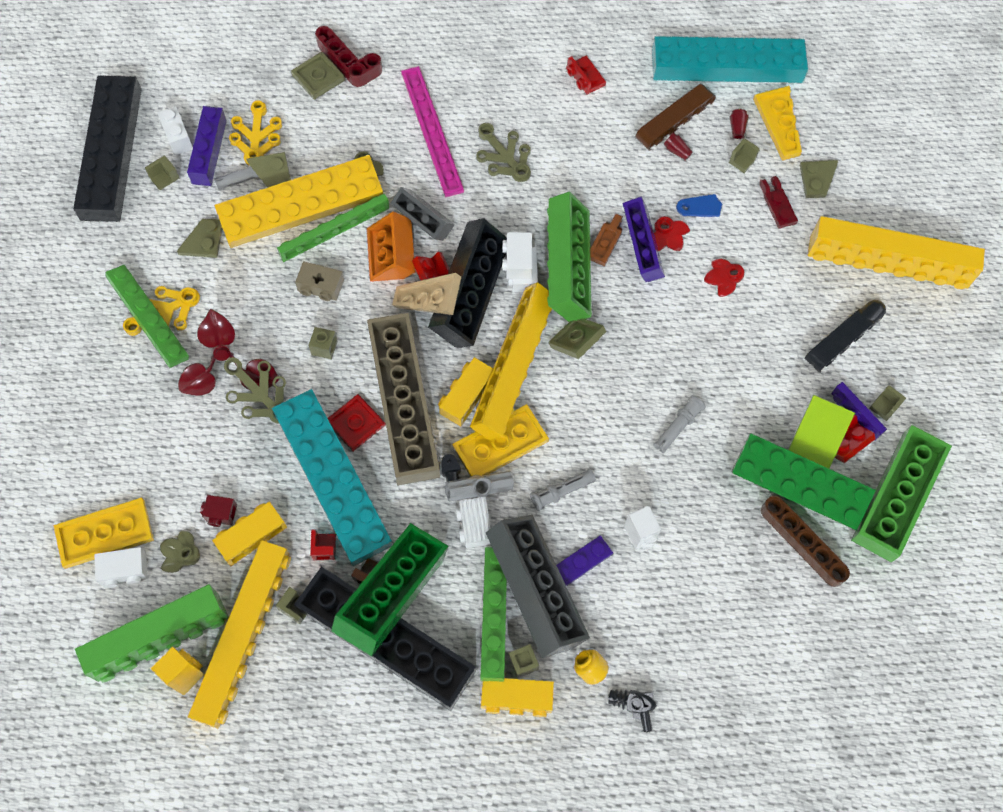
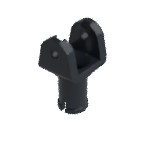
M452 454L445 455L441 463L442 476L446 478L447 482L459 480L458 474L461 472L460 465Z

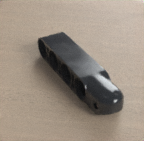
M880 300L869 301L817 344L804 359L821 373L825 366H829L836 360L835 358L839 354L844 353L853 342L859 340L867 329L870 330L883 318L886 313L885 304Z

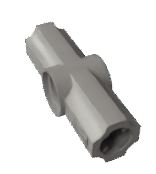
M510 471L482 476L473 475L470 478L446 482L445 494L449 502L478 496L486 497L489 494L513 490L514 480ZM479 481H482L483 487L480 491H477L476 485Z

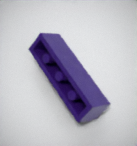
M203 106L187 170L190 181L194 185L212 186L227 122L223 108Z
M642 196L623 202L640 275L645 282L664 278L665 274L650 216Z

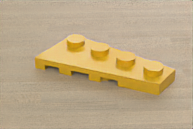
M790 86L755 94L753 98L782 161L798 157L802 152L799 133L795 125L796 117L793 114Z

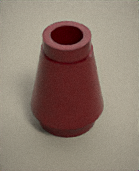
M735 109L729 117L733 138L744 139L749 115L744 109Z
M672 133L664 143V146L667 147L666 150L685 161L693 153L679 134Z

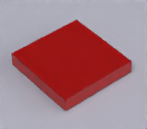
M359 394L328 417L334 432L353 452L386 426V423Z

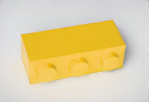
M475 357L470 363L467 362L461 371L462 375L460 378H456L452 382L448 395H443L438 403L439 414L461 427L481 399L493 368Z
M269 501L266 504L258 505L254 512L247 517L239 518L235 525L228 530L220 531L212 541L231 567L256 550L261 540L269 541L285 530L287 526Z
M172 647L150 668L167 686L182 695H185L205 675L200 670L203 665L183 648L178 651Z
M504 678V682L483 681L481 709H486L485 713L500 714V710H509V715L522 716L523 712H533L534 717H547V713H552L554 682Z

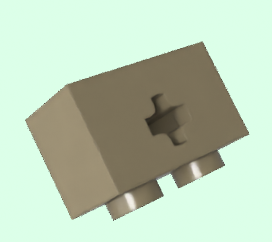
M303 261L295 284L297 290L304 296H311L312 294L319 296L324 301H337L344 283L343 271Z

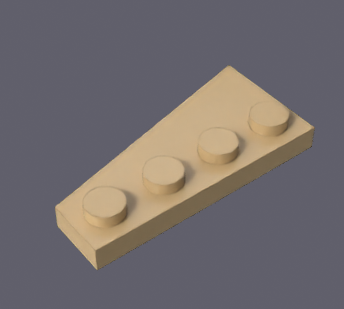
M457 273L397 286L392 305L400 309L453 315L461 276Z

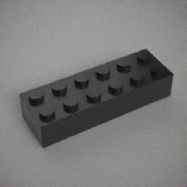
M485 218L467 222L448 274L457 273L461 276L453 315L433 313L428 326L429 329L456 348L474 346L502 267L503 258L506 256V253H503V240H507V237Z

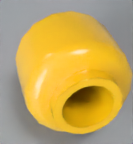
M589 649L581 651L576 656L574 670L583 681L594 685L606 678L609 665L596 650Z

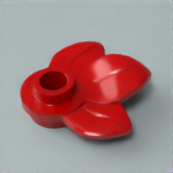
M667 216L659 218L655 222L654 233L658 251H661L666 246L674 251H681L684 244L682 235L690 232L688 225L683 221H673ZM662 225H667L668 228H667V229H662L661 226H662Z
M726 259L712 261L714 269L705 275L704 282L718 286L719 297L733 293L737 283L744 278L745 272L743 267L739 264H731ZM732 271L738 272L736 275L730 274Z

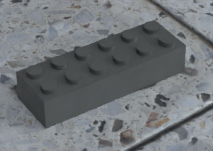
M533 515L501 520L485 532L541 657L545 658L574 649L590 639Z

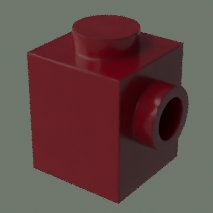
M207 495L206 502H202L200 513L210 526L221 527V524L232 526L237 503L232 498Z

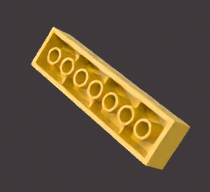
M366 155L215 204L214 206L230 248L354 208L357 205H362L373 197L382 195L383 190L370 155Z
M820 216L810 235L807 256L813 257L817 261H833L837 265H853L856 269L868 268L873 269L876 273L888 272L893 273L896 277L908 276L913 277L916 281L927 280L934 282L936 285L947 284L954 286L956 289H968L983 271L985 249Z

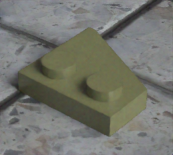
M838 160L800 163L806 198L826 197L838 165Z
M202 218L179 247L178 255L217 258L223 230L220 220Z

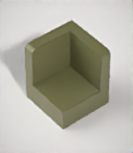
M744 138L733 150L729 164L745 173L756 161L760 148Z
M165 155L145 167L149 178L159 190L180 179L176 168Z
M888 385L870 406V409L887 421L904 402L906 397Z
M289 586L275 606L280 612L301 624L306 615L295 607L294 604L300 596L297 591Z
M531 644L509 652L517 679L539 670V664Z

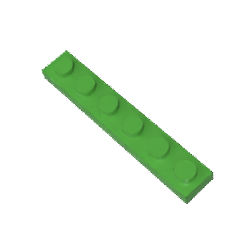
M385 194L375 196L370 201L357 205L352 210L339 214L326 223L319 224L317 228L309 232H303L299 237L291 241L283 242L281 246L277 247L280 258L284 263L390 209L388 198Z
M125 264L106 271L107 280L168 367L172 368L189 360L188 353Z
M485 547L480 681L504 682L507 580L492 547Z

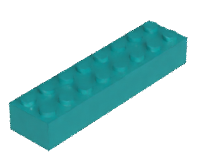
M654 36L652 46L653 80L803 83L808 72L805 39Z
M310 389L273 407L272 410L351 565L354 567L390 548L393 545L392 540L313 390Z

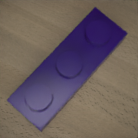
M843 382L835 387L831 393L835 403L854 412L858 423L875 433V440L881 437L887 428Z
M600 535L556 566L565 585L568 586L612 556L613 552Z

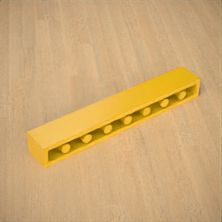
M538 282L526 287L470 424V428L488 440L502 437L507 429L506 424L514 411V403L521 393V385L527 377L528 367L534 359L533 354L541 341V333L546 327V320L552 311L547 302L549 290Z
M261 540L187 718L219 729L220 724H225L229 711L226 710L228 704L236 698L238 688H236L239 678L242 679L247 670L246 660L255 651L256 643H254L257 634H261L264 629L265 621H263L265 613L271 611L274 603L272 596L275 590L278 591L283 581V578H281L283 569L287 570L290 565L291 557L287 548Z

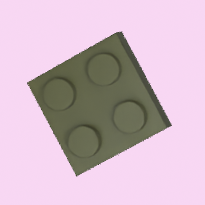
M323 52L291 70L292 76L313 100L345 81L344 75Z
M584 318L577 321L573 320L548 343L552 349L579 359L606 333L603 325Z

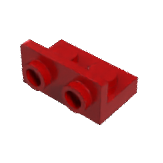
M587 55L577 60H574L572 56L568 58L567 73L570 77L573 76L575 78L578 88L584 90L586 95L606 86L605 79Z
M437 252L432 258L416 256L412 260L420 281L448 275L450 270L442 252Z
M856 415L853 416L834 457L843 463H846L875 440V433L859 425Z

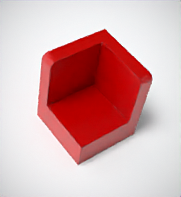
M311 529L310 556L313 560H336L335 533L318 534L316 529Z

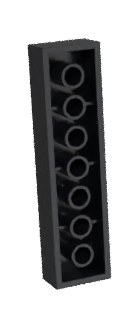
M97 75L73 207L80 221H121L142 92L136 76Z
M321 566L294 605L298 611L331 632L335 615L356 591V588ZM400 618L372 657L339 637L449 711L453 709L476 673V666L402 618Z

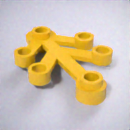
M260 100L254 101L251 105V112L254 115L252 131L243 124L241 117L234 116L231 119L232 127L240 131L251 142L249 148L242 142L239 133L233 132L229 135L231 145L236 146L244 153V161L247 165H249L247 159L253 158L251 157L252 155H256L255 157L263 156L281 143L279 134L273 133L275 130L282 128V121L279 117H272L270 125L261 131L262 116L267 113L265 103ZM268 137L269 141L259 147V143Z
M164 286L157 287L155 295L158 299L168 297L176 300L167 303L149 299L151 303L158 309L157 311L168 326L174 311L181 307L178 318L174 320V326L179 331L186 329V319L190 308L196 306L200 301L198 291L190 287L182 289L181 292L166 289ZM159 291H165L163 295H158ZM188 296H193L192 299L186 300ZM134 317L127 318L123 323V329L130 336H136L142 330ZM178 322H184L182 326H177ZM132 326H137L136 329L130 330Z

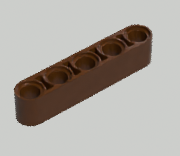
M702 83L697 85L643 125L637 131L635 138L650 151L652 146H657L665 140L664 137L668 134L671 135L677 131L680 125H685L693 119L692 116L698 115L705 110L708 104H712L715 101L716 96Z
M769 497L761 507V514L768 523L828 585L838 587L847 581L850 571L843 561L780 497ZM768 505H773L777 512L770 511ZM784 521L790 522L793 529L787 528L784 525ZM801 537L808 541V546L801 543ZM816 554L823 556L824 562L818 561ZM832 571H837L841 579H836Z

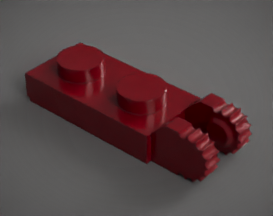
M777 176L771 178V184L775 190L771 192L767 180H760V187L764 193L763 197L778 229L797 224L798 219L783 188H781L779 178Z

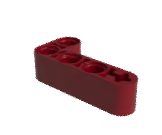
M320 26L316 29L317 46L353 86L362 87L381 75L382 64L378 54L369 53L358 59L331 28Z

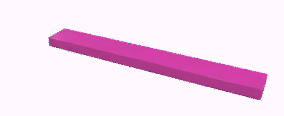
M420 67L402 70L401 74L444 196L449 197L464 193V188Z

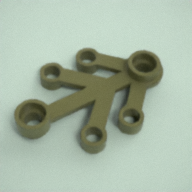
M490 123L481 124L478 129L479 137L482 140H487L499 154L480 150L476 154L477 161L480 163L486 161L507 163L510 167H500L494 163L488 166V174L491 176H497L498 174L509 175L517 182L527 181L531 176V170L527 165V158L531 152L530 146L522 144L519 147L520 160L518 163L514 159L516 143L519 140V134L516 131L508 133V147L506 150L494 136V127ZM514 135L517 138L511 139L510 136ZM479 155H485L486 157L480 158ZM496 168L497 171L492 172L490 169Z
M234 357L227 359L224 363L226 373L236 375L252 393L229 391L225 396L226 401L231 404L237 401L262 402L268 409H253L250 406H245L241 410L242 417L245 419L269 417L272 422L279 424L272 408L284 402L285 378L277 376L272 381L275 387L274 402L268 396V372L271 369L268 361H261L257 365V369L260 372L258 386L242 370V363L239 359ZM234 362L237 365V368L234 371L230 370L228 367L229 363ZM262 363H266L268 365V369L266 371H262L260 369V365ZM278 378L283 380V385L281 387H278L275 384V381ZM230 393L236 394L237 398L235 401L228 399ZM247 408L252 411L249 417L244 415V410Z

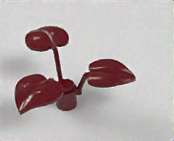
M213 309L208 311L197 330V337L200 343L206 347L213 348L210 365L207 369L201 363H194L186 367L178 381V388L181 393L195 396L210 393L216 384L215 376L209 373L212 371L215 360L225 361L228 358L234 357V353L230 352V344L235 339L234 327L227 318ZM264 359L251 360L247 363L246 370L242 368L258 386L260 372L257 369V365L261 361H266ZM262 363L260 365V369L262 371H266L268 369V365L266 363ZM271 363V369L268 372V388L273 386V379L279 376ZM241 381V384H242L246 389H248V388L246 387V385Z

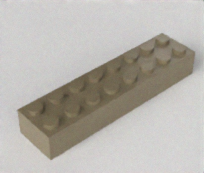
M409 312L368 319L367 324L397 486L440 478V469Z

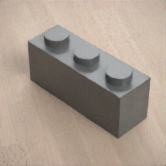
M401 187L390 203L435 240L443 241L455 225L411 189Z

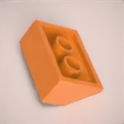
M393 211L367 228L369 276L371 282L405 279L415 273V267L412 263L414 248L412 222L410 219Z

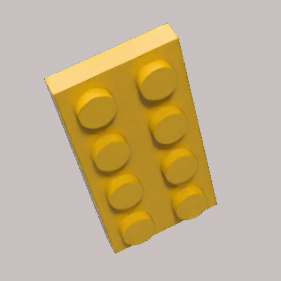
M527 404L513 411L502 437L488 440L475 431L452 444L453 449L470 477L473 475L482 476L490 474L549 442L548 436Z
M142 497L53 525L61 564L64 569L95 560L94 554L125 550L154 541L145 501Z

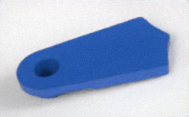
M716 194L681 199L676 205V210L683 216L719 217L723 204L719 201Z

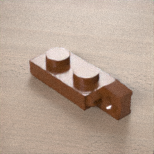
M615 214L611 223L606 222L603 224L590 248L591 261L605 267L622 234L623 228L619 226L622 223L623 216Z

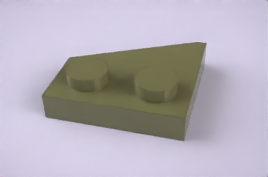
M285 152L247 159L248 164L267 188L291 180Z

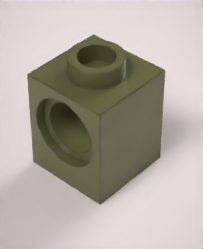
M314 327L308 345L311 355L332 360L338 342L335 331Z

